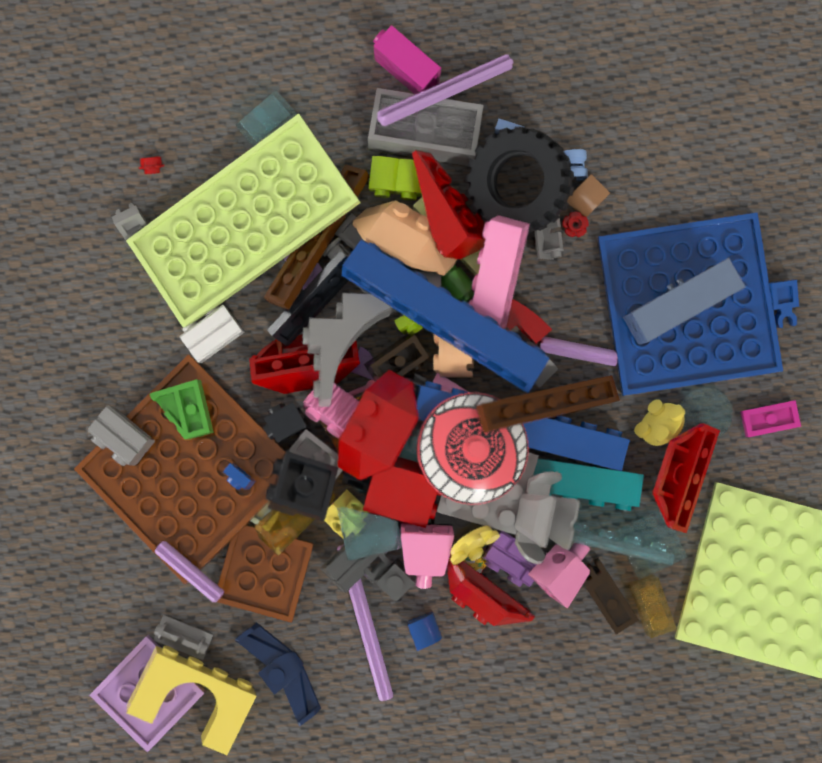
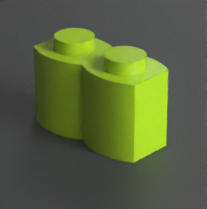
M372 156L369 181L370 192H374V196L380 198H390V194L401 195V199L416 201L417 197H422L414 160Z

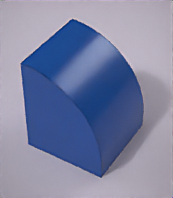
M433 612L408 620V627L417 651L442 639Z

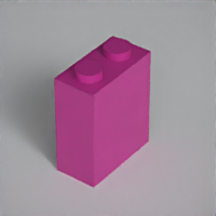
M392 25L387 31L383 29L377 34L373 41L375 43L373 45L375 61L413 94L420 93L440 82L441 67Z

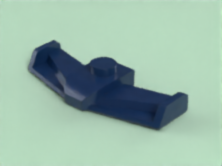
M257 622L234 639L266 665L258 674L272 693L275 695L281 689H284L299 727L318 713L321 706L303 666L304 662L295 651L290 650Z

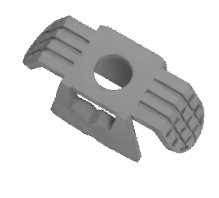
M545 472L529 478L526 492L520 498L515 521V529H517L515 545L521 555L534 564H541L544 561L545 554L541 547L547 546L548 538L566 550L570 549L574 534L573 524L577 520L580 502L578 499L549 496L551 485L562 480L561 473Z

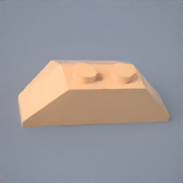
M395 200L367 208L353 220L352 225L354 228H357L358 233L365 242L375 244L381 251L399 259L412 268L436 272L438 275L444 276L457 262V259L445 258L437 250V243L432 237L427 216H423L410 209L406 204Z

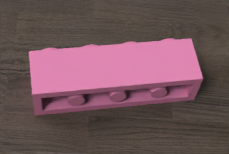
M498 215L486 223L483 231V237L486 238L484 248L480 250L477 263L480 264L479 274L475 275L472 283V290L475 292L473 300H470L469 304L474 307L477 313L493 318L498 323V326L505 329L529 224Z

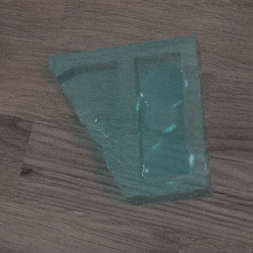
M346 507L337 508L348 560L402 548L397 521Z

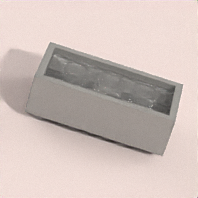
M377 88L368 135V150L413 157L412 153L418 150L431 153L437 161L468 166L470 158L475 159L476 152L474 150L478 144L484 105L444 99L394 123L382 126L377 119L379 110L415 94Z

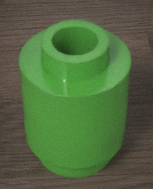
M454 265L444 276L441 275V286L448 290L453 298L458 301L467 302L474 296L472 291L473 282L461 267L457 268Z

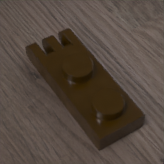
M598 557L594 562L600 570L595 572L590 563L587 564L586 567L590 570V576L587 577L583 584L617 635L639 621V619Z

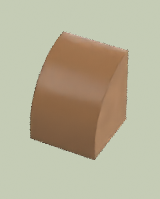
M591 174L573 192V195L569 196L567 203L575 211L580 212L582 216L588 217L608 197L610 192Z

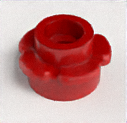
M161 156L140 158L141 166L138 169H144V174L161 173L160 168L164 167L165 164H162Z
M574 211L569 216L564 217L562 226L565 228L564 232L567 236L582 237L587 232L586 228L589 226V221L586 216H582L580 212ZM574 222L578 223L577 227L573 226Z

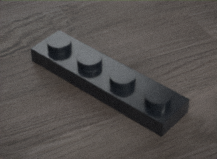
M340 250L299 294L290 309H286L267 329L274 338L288 347L303 331V328L309 325V319L315 318L349 280L342 276V266L348 256Z

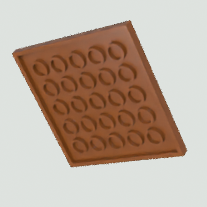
M188 354L126 416L155 440L154 444L137 465L126 464L122 466L111 457L114 453L109 448L101 449L96 446L74 470L154 553L156 547L162 541H166L201 571L269 503V500L265 499V494L269 484H274L276 475L272 474L275 460L277 458L281 459L286 451L274 439L270 440L265 430ZM198 379L202 382L214 432L188 440L184 439L177 431L176 425L168 420L164 415L165 411L160 405L150 398V393ZM230 463L238 465L256 480L249 490L242 487L238 490L227 482L229 476L223 471ZM161 559L162 562H163L185 585L189 583L183 576H181V575H180L176 570H174L169 564H167L163 559Z

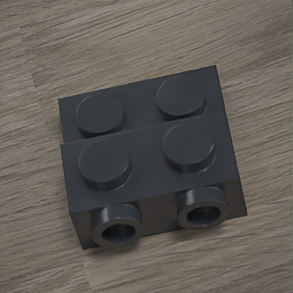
M286 451L281 459L277 458L272 469V474L276 475L274 484H269L265 494V499L269 500L268 508L291 516H295L297 513L324 521L338 467Z

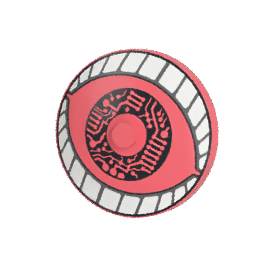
M464 393L452 396L438 404L428 414L421 426L417 441V456L421 471L428 483L438 493L450 500L470 505L494 501L509 492L524 472L528 459V438L523 424L483 433L476 406L500 400L496 397L483 393Z

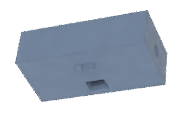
M728 258L686 282H683L682 278L677 280L679 286L674 288L672 284L668 285L669 291L624 316L623 319L638 345L651 341L745 288L730 259Z

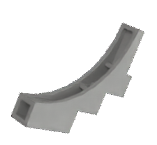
M410 270L423 274L428 279V282L436 287H441V275H438L436 272ZM343 293L341 303H336V319L310 318L308 328H303V344H308V354H314V371H319V381H314L313 390L314 398H319V407H330L334 378L348 348L364 331L376 322L398 312L370 293Z

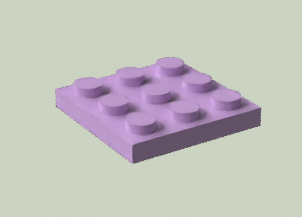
M149 635L89 695L147 752L206 692L198 683L190 682L176 686L166 695L152 724L127 714V703L155 647H160Z

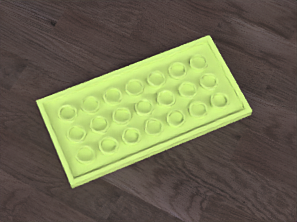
M297 114L126 241L182 327L186 328L361 202L300 114Z

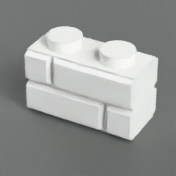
M225 305L217 306L209 311L200 322H194L182 329L184 333L179 337L198 363L202 364L244 333V330Z

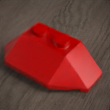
M303 334L298 335L288 347L275 339L257 355L249 358L252 384L282 394L314 389V381H319V371H314V354H308V344H303ZM357 341L348 348L340 362L334 378L335 384L342 381L360 364Z
M388 370L365 390L339 439L337 467L359 480L393 468L419 419L413 382Z
M701 423L669 441L653 490L654 498L668 528L683 533L688 531L720 430Z
M450 554L447 563V574L450 593L453 594L451 599L463 609L467 605L475 611L473 616L484 625L489 622L493 626L529 622L535 618L531 611L483 574L478 573L467 562L462 561L459 564L453 565L450 560L452 555Z

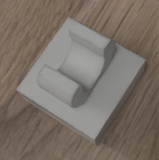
M132 203L129 204V209L123 212L118 209L116 210V215L112 216L115 226L125 240L148 225L138 207Z

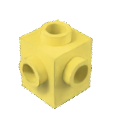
M346 489L328 508L324 521L344 539L350 532L356 535L366 525L363 519L370 512L363 511L364 505Z

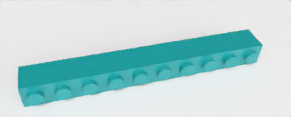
M408 439L399 457L418 462V440ZM545 459L537 460L533 477L545 472L561 473L562 480L551 485L549 496L556 494L562 495V498L589 499V505L604 507L605 502L615 503V509L631 511L632 506H640L643 474Z

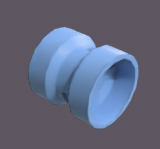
M572 149L564 151L571 161L570 168L574 172L576 180L587 179L588 169L585 168L584 164L587 159L586 150Z

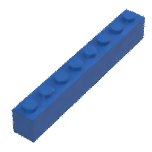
M360 240L342 266L343 277L529 393L550 359L541 348L528 345L522 341V338L517 333L504 330L498 326V323L493 318L477 313L472 305L453 298L448 290L440 286H434L428 282V279L423 274L410 271L399 259L395 257L390 258L383 254L381 249L373 243L367 244Z
M426 381L425 386L418 384L415 397L419 420L424 421L428 414L444 400L468 392L452 388L451 392L441 390V384ZM556 416L555 419L547 418L523 424L529 448L622 471L630 440L622 437L623 432L610 428L606 429V433L597 431V425L581 421L580 426L571 424V418Z

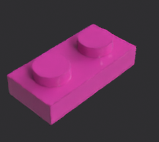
M796 400L740 411L746 437L801 427Z

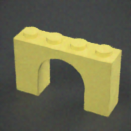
M156 646L127 703L126 713L152 724L166 695L173 688L190 682L202 684L211 690L216 698L213 713L201 735L202 745L228 755L256 698L255 689L252 688L253 684L242 678L234 680L228 677V673L220 668L214 667L211 670L204 667V663L197 658L189 657L186 659L178 655L179 652L169 646H164L163 648Z

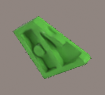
M196 379L150 393V398L156 401L165 411L164 415L170 422L176 425L177 431L184 439L189 440L214 432L201 380Z

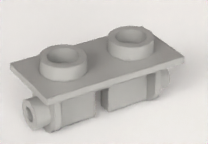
M560 218L555 223H549L547 228L535 231V250L538 259L553 260V258L562 257L561 252L564 251L561 232L553 233L552 231L553 228L561 227Z
M163 615L160 624L157 625L154 631L155 637L153 640L204 660L213 634Z

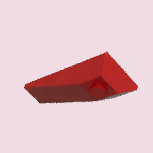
M415 150L412 156L431 234L437 243V250L445 258L462 259L480 251L485 246L486 238L483 237V231L486 222L481 219L482 216L479 213L474 215L465 204L468 198L464 193L460 194L459 191L451 187V177L431 153Z

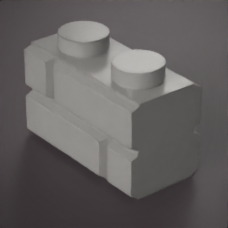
M109 405L103 409L98 418L88 428V432L93 435L91 441L101 449L109 448L114 453L111 457L122 466L126 464L137 465L155 442L152 437L124 414Z

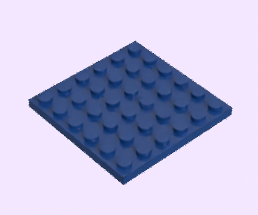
M758 212L599 236L597 238L614 348L618 357L617 367L622 396L783 372ZM728 258L730 259L745 288L651 341L638 345L623 319L624 316L669 291L668 285L672 284L674 288L679 286L677 280L682 278L683 282H686Z

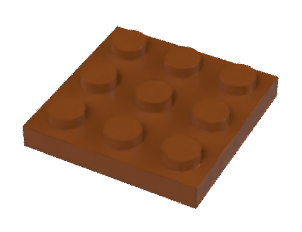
M246 525L230 541L218 586L224 590V593L217 602L292 623L314 543Z

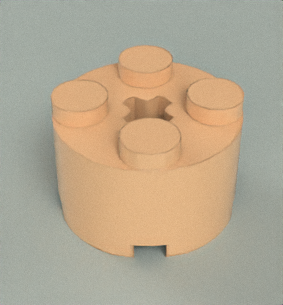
M434 334V344L439 347V354H434V371L439 373L440 377L473 378V372L468 370L469 368H474V359Z

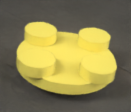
M654 400L648 405L649 412L644 416L642 422L636 425L634 432L639 438H643L650 445L660 446L667 444L671 439L677 437L683 429L685 410L681 405L663 404L660 400Z
M483 526L471 531L452 547L450 551L452 555L450 558L453 565H456L467 557L471 561L477 560L484 554L482 548L495 542L500 537V534L497 530L493 531L490 526Z

